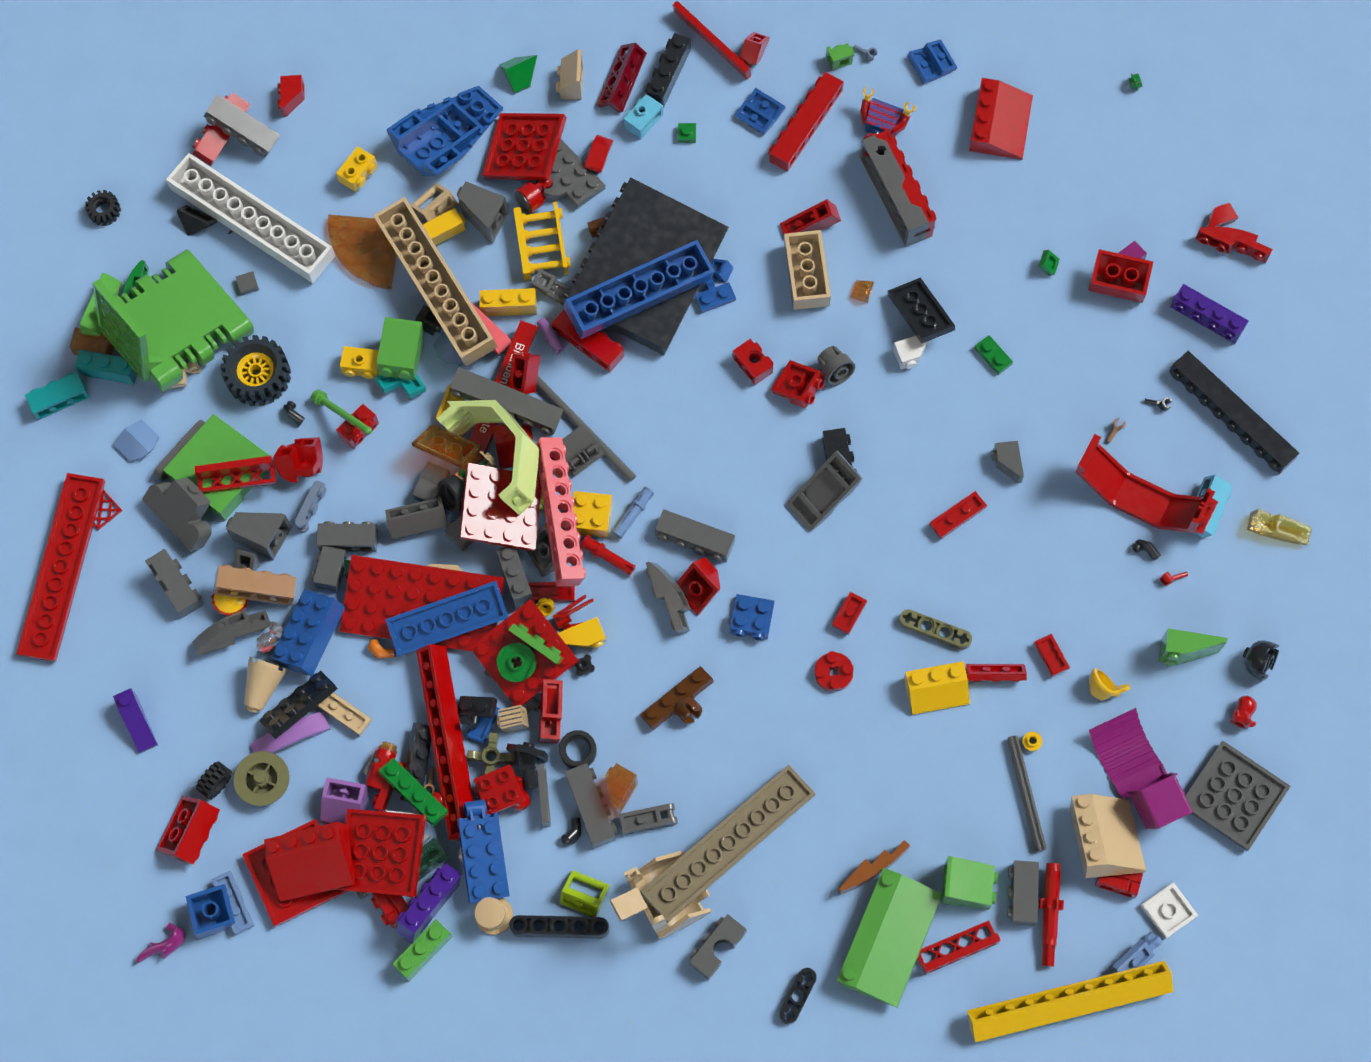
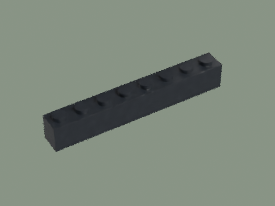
M1189 350L1172 365L1169 371L1171 376L1176 381H1180L1189 393L1194 394L1203 406H1207L1217 419H1221L1231 432H1235L1245 445H1249L1259 458H1263L1273 471L1281 474L1296 460L1300 453Z

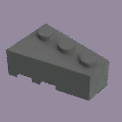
M166 549L145 560L182 618L202 606L199 602L202 599L196 589L192 590L190 588L191 580L187 574L182 575L180 572L182 566L177 559L173 560Z

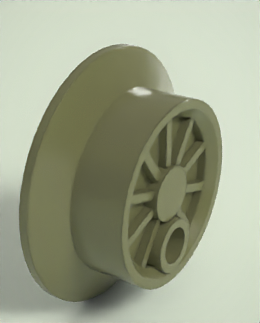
M258 751L246 756L238 764L233 780L235 790L243 801L254 806H266L276 802L284 795L289 785L290 776L288 767L281 757L272 752Z

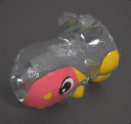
M275 621L270 622L269 632L260 635L256 639V647L260 652L267 653L275 648L284 631L280 624Z

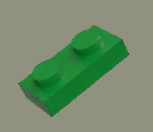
M990 335L974 347L997 375L1013 364L1010 357Z

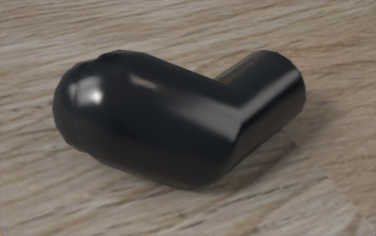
M1139 539L1132 545V549L1136 553L1141 552V550L1146 551L1153 561L1161 556L1155 546L1149 541Z
M571 818V830L561 837V842L564 845H572L581 837V818Z

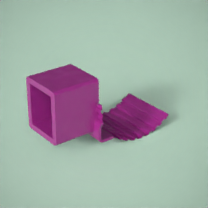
M1136 708L1089 730L1093 746L1103 768L1115 785L1120 798H1131L1145 829H1159L1193 812L1176 778L1178 774L1173 772L1167 774L1162 762L1149 744L1140 724Z

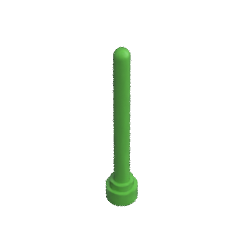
M317 389L312 393L311 401L314 404L327 407L365 434H371L372 429L331 402L325 392Z

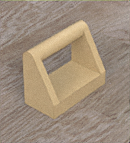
M436 183L410 206L427 223L455 208L458 203L451 191ZM437 191L440 193V195L437 198H435L431 203H429L424 209L419 208Z

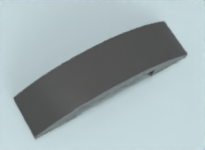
M539 269L531 283L538 291L563 306L566 300L564 295L567 289H572V287L556 280V276L542 269Z

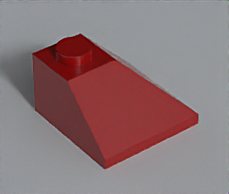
M506 424L492 426L500 469L513 467L515 435ZM520 425L533 441L531 427Z
M706 557L692 562L677 581L690 608L697 616L701 614L720 590L718 570Z

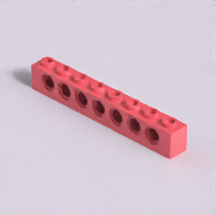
M540 437L536 443L540 449L538 471L556 586H579L585 579L586 571L582 566L583 552L579 547L580 534L576 529L577 516L574 514V498L571 497L570 491L572 484L571 480L568 479L569 465L565 460L566 447L563 445L562 438Z

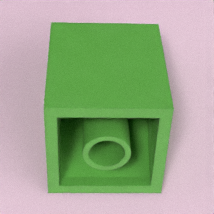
M385 317L377 358L378 375L415 380L424 349L422 322Z
M948 856L944 863L941 904L990 909L996 901V892H993V884H997L998 872H994L995 866Z

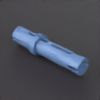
M644 486L637 498L632 500V505L612 530L616 537L622 539L640 512L645 510L647 502L654 495L650 488Z

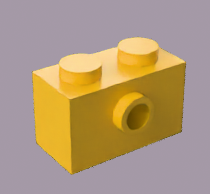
M343 346L340 362L342 374L348 377L356 375L366 379L375 378L378 376L377 358L379 350Z

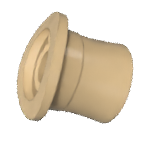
M484 898L475 908L476 923L485 933L492 935L501 934L509 928V922L513 917V909L504 898Z

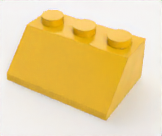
M963 661L905 672L904 682L912 715L970 705L968 679Z

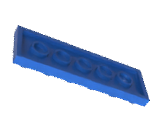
M494 581L385 620L397 656H402L429 644H436L509 618L498 583Z

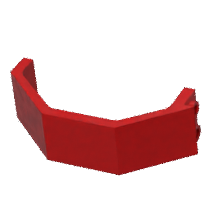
M1093 435L1075 473L1110 506L1157 529L1203 534L1218 504V501L1212 498L1215 491L1208 488L1203 497L1171 493L1128 472L1099 444L1101 436Z

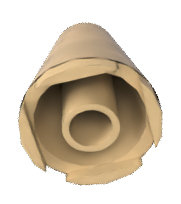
M249 657L244 705L247 706L246 710L257 713L258 710L264 709L284 677L287 668H283L280 671L278 670V665L259 659L257 662H253V657Z

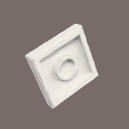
M1174 882L1140 905L1164 939L1198 916Z

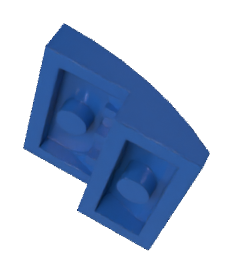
M941 39L926 43L924 48L909 51L907 55L923 84L939 79L957 69L954 60Z
M755 88L748 100L743 102L735 117L765 135L786 107Z

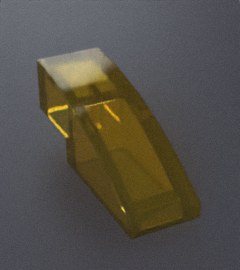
M1257 509L1250 512L1247 530L1272 539L1307 546L1309 545L1312 527L1281 514L1272 515Z

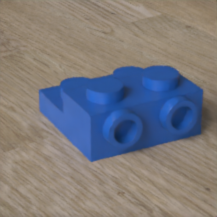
M736 594L730 633L737 637L752 636L753 639L760 641L768 639L775 601Z

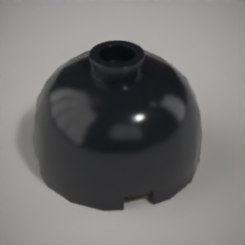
M1260 640L1253 643L1250 648L1246 647L1243 653L1246 670L1252 676L1265 681L1269 676L1266 674L1267 670H1272L1279 654V650L1276 648L1279 645L1270 641Z

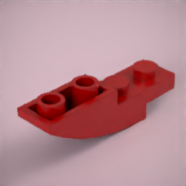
M1203 227L1199 229L1195 238L1204 245L1216 248L1219 252L1229 254L1231 249H1235L1240 254H1246L1253 257L1254 260L1264 263L1267 262L1273 250L1256 242L1258 235L1230 227Z

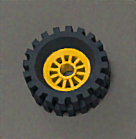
M252 335V340H249L247 336L242 337L244 342L239 343L236 340L233 342L235 345L233 349L230 346L227 348L228 356L223 354L222 360L224 364L221 363L220 367L223 372L221 373L222 378L235 399L238 398L241 403L245 404L247 401L249 406H255V402H258L259 406H265L264 401L268 400L271 404L274 402V396H277L279 399L282 396L281 390H287L286 382L290 383L291 377L289 373H291L288 360L280 345L277 346L274 340L269 342L265 336H262V339L259 340L258 335ZM255 371H261L259 374L253 375Z

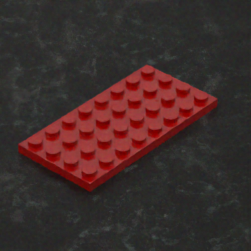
M351 555L344 599L345 609L342 614L340 632L392 639L385 619L497 581L502 595L505 577ZM498 622L433 645L472 651L470 647L494 629Z

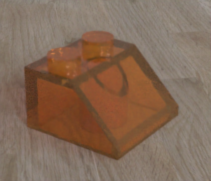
M616 763L613 768L610 767L605 777L607 778V789L614 815L619 817V814H621L637 787L638 779L637 774Z

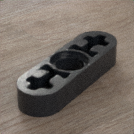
M804 968L799 972L780 1010L779 1016L783 1023L790 1025L796 1022L816 982L817 976L813 969ZM810 973V978L813 980H808L805 985L806 988H809L808 991L801 986H796L797 983L802 985L804 980L802 974ZM796 990L804 994V999L800 1002H796L792 998V994ZM788 1001L795 1006H800L799 1009L794 1007L792 1014L795 1017H790L789 1020L785 1019V1014L783 1013L784 1011L788 1012L791 1007L790 1004H787Z

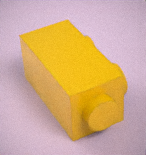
M453 208L423 224V227L436 246L465 231L464 223L466 220L462 213L458 214L456 209Z

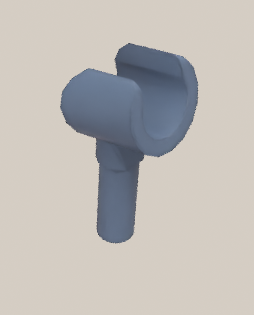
M857 45L853 46V49L866 55L868 61L874 60V56L870 55V53L873 55L878 53L876 48H869L867 50Z

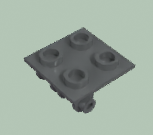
M583 424L562 439L563 445L566 447L565 460L568 462L569 470L574 476L605 454Z

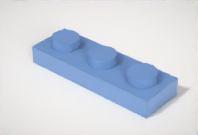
M228 871L211 879L214 887L226 884L235 919V924L231 926L234 934L237 935L254 927L232 872Z

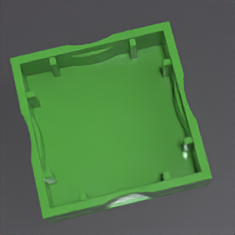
M212 414L163 471L171 481L188 477L198 486V478L195 474L194 466L270 455L219 417ZM269 470L263 471L259 477L262 479ZM245 473L240 480L249 482L253 476L250 473ZM225 476L221 483L228 485L234 478ZM211 478L203 479V488L211 487L215 481ZM253 487L204 493L210 500L208 509L226 521Z

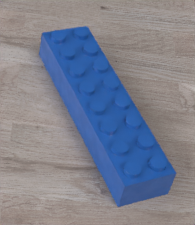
M695 240L566 299L563 308L580 339H583L711 280L715 271L698 240Z

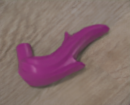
M169 923L166 930L172 933L170 937L160 943L150 942L151 946L139 954L136 963H140L146 958L163 953L162 958L167 957L184 943L186 938L184 930Z

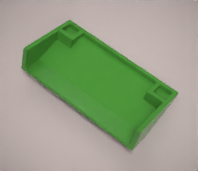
M883 868L838 976V983L845 988L898 1008L943 894L902 874Z

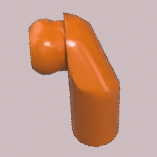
M370 640L368 650L377 659L395 658L394 648L384 649L378 640Z

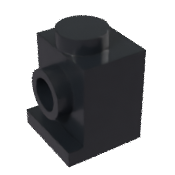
M424 305L416 316L415 321L422 322L423 331L434 336L436 332L440 333L442 331V327L431 309Z

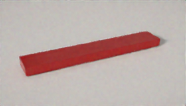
M676 1L672 4L674 13L746 80L751 77L750 67L680 2Z

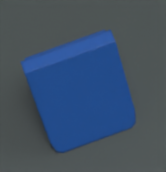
M713 259L711 265L715 272L712 278L727 282L733 271V266L728 260Z

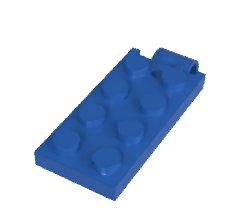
M484 799L464 802L463 809L466 818H457L468 901L469 903H474L489 897L495 899L509 897L498 812L487 815ZM478 824L481 825L480 830L477 829Z

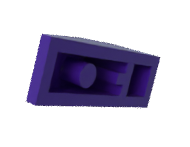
M132 688L114 695L113 698L138 752L143 753L158 746L138 696Z

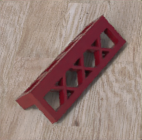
M637 43L620 46L596 104L599 107L610 106L617 113L623 112L647 54Z

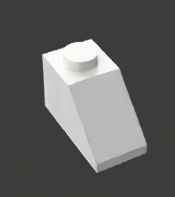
M913 336L895 342L893 352L900 369L914 368L919 363L929 341L921 344L919 339Z

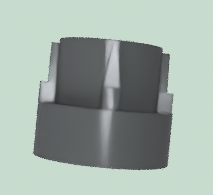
M834 345L823 350L817 357L818 363L823 368L822 374L831 385L845 382L851 377L856 368L851 358L847 354H843Z

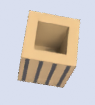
M518 705L498 710V727L506 733L529 728L527 711L523 706Z

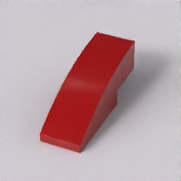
M543 679L538 743L558 744L560 741L563 680Z

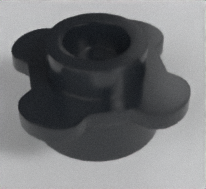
M586 654L584 657L578 658L579 662L575 664L578 676L594 672L595 666L591 663L592 658L590 655Z

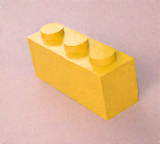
M535 288L480 290V311L486 316L537 315Z

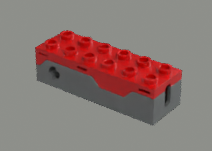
M889 130L878 134H867L861 142L860 160L905 247L932 237L935 221L937 220L936 214L933 210H930L927 197L922 195L918 180L913 178L910 165L906 164L903 151L898 149L895 136H891Z

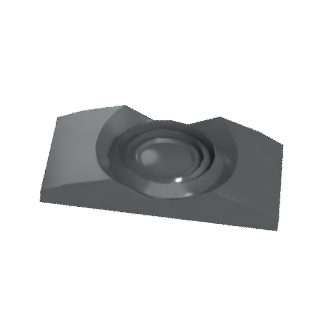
M835 451L791 497L786 505L809 531H813L855 490L863 478L839 451Z

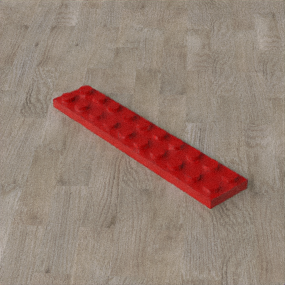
M67 473L17 649L16 654L18 656L52 662L57 661L106 481L104 479Z

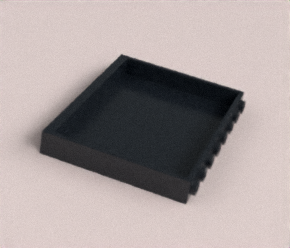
M630 177L628 183H623L619 191L622 193L620 198H615L612 207H614L612 213L608 212L604 219L606 225L598 230L596 235L598 240L596 243L592 242L588 250L590 255L588 259L584 257L580 265L582 270L580 274H575L572 280L574 286L572 289H567L564 298L568 299L695 240H698L711 263L729 227ZM700 285L615 323L608 328L664 356Z

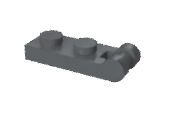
M674 803L619 814L623 835L678 824L677 817L674 815ZM666 812L667 818L661 819L660 813Z

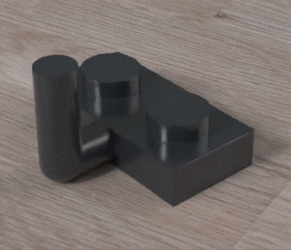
M460 696L458 705V716L461 717L460 723L471 730H475L479 718L494 719L498 700L494 697Z

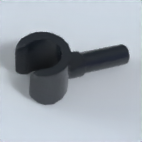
M1166 397L1162 401L1145 398L1144 403L1159 406L1162 411H1167L1171 407L1166 406L1165 403L1170 404L1172 399Z
M536 698L529 700L526 707L527 714L531 709L535 711L540 709L539 700Z

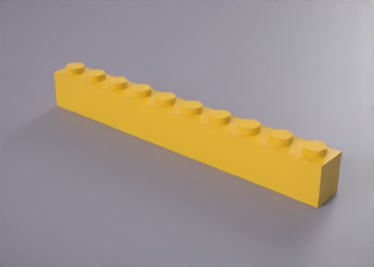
M1160 961L967 1010L969 1028L975 1042L1162 996L1174 992L1172 972L1165 961Z

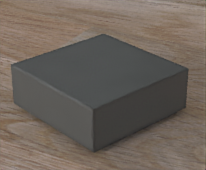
M253 271L236 276L241 295L259 290Z

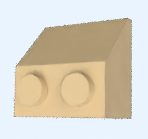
M576 50L561 58V66H557V77H560V81L556 82V92H560V99L582 100V50Z

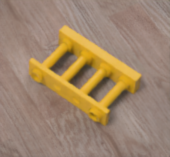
M557 201L553 202L554 211L525 215V213H521V207L513 208L525 281H531V274L534 271H539V269L546 270L563 267L564 275H568L567 268H571L570 258L565 256L560 219H563L562 209L557 206ZM556 218L557 227L533 231L524 230L523 225L527 224V222ZM556 234L559 237V243L537 247L526 245V241L529 238ZM561 250L562 260L533 264V262L529 263L528 257H532L534 254Z

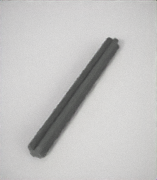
M1010 736L1007 742L1036 852L1044 851L1046 844L1018 736Z

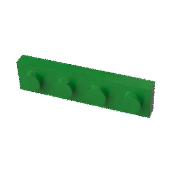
M394 758L379 770V774L421 815H425L426 820L432 826L436 825L448 814V810Z

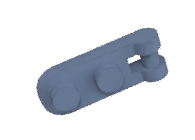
M316 480L313 483L295 519V524L301 533H306L309 530L308 522L311 516L316 514L320 498H323L326 494L325 484Z

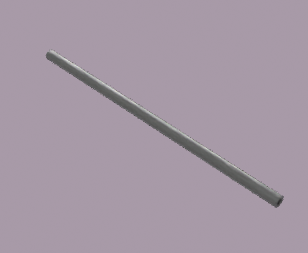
M509 346L502 352L505 356ZM538 376L536 387L554 406L564 409L562 414L576 428L583 424L593 439L600 445L605 453L603 456L629 482L634 480L636 475Z

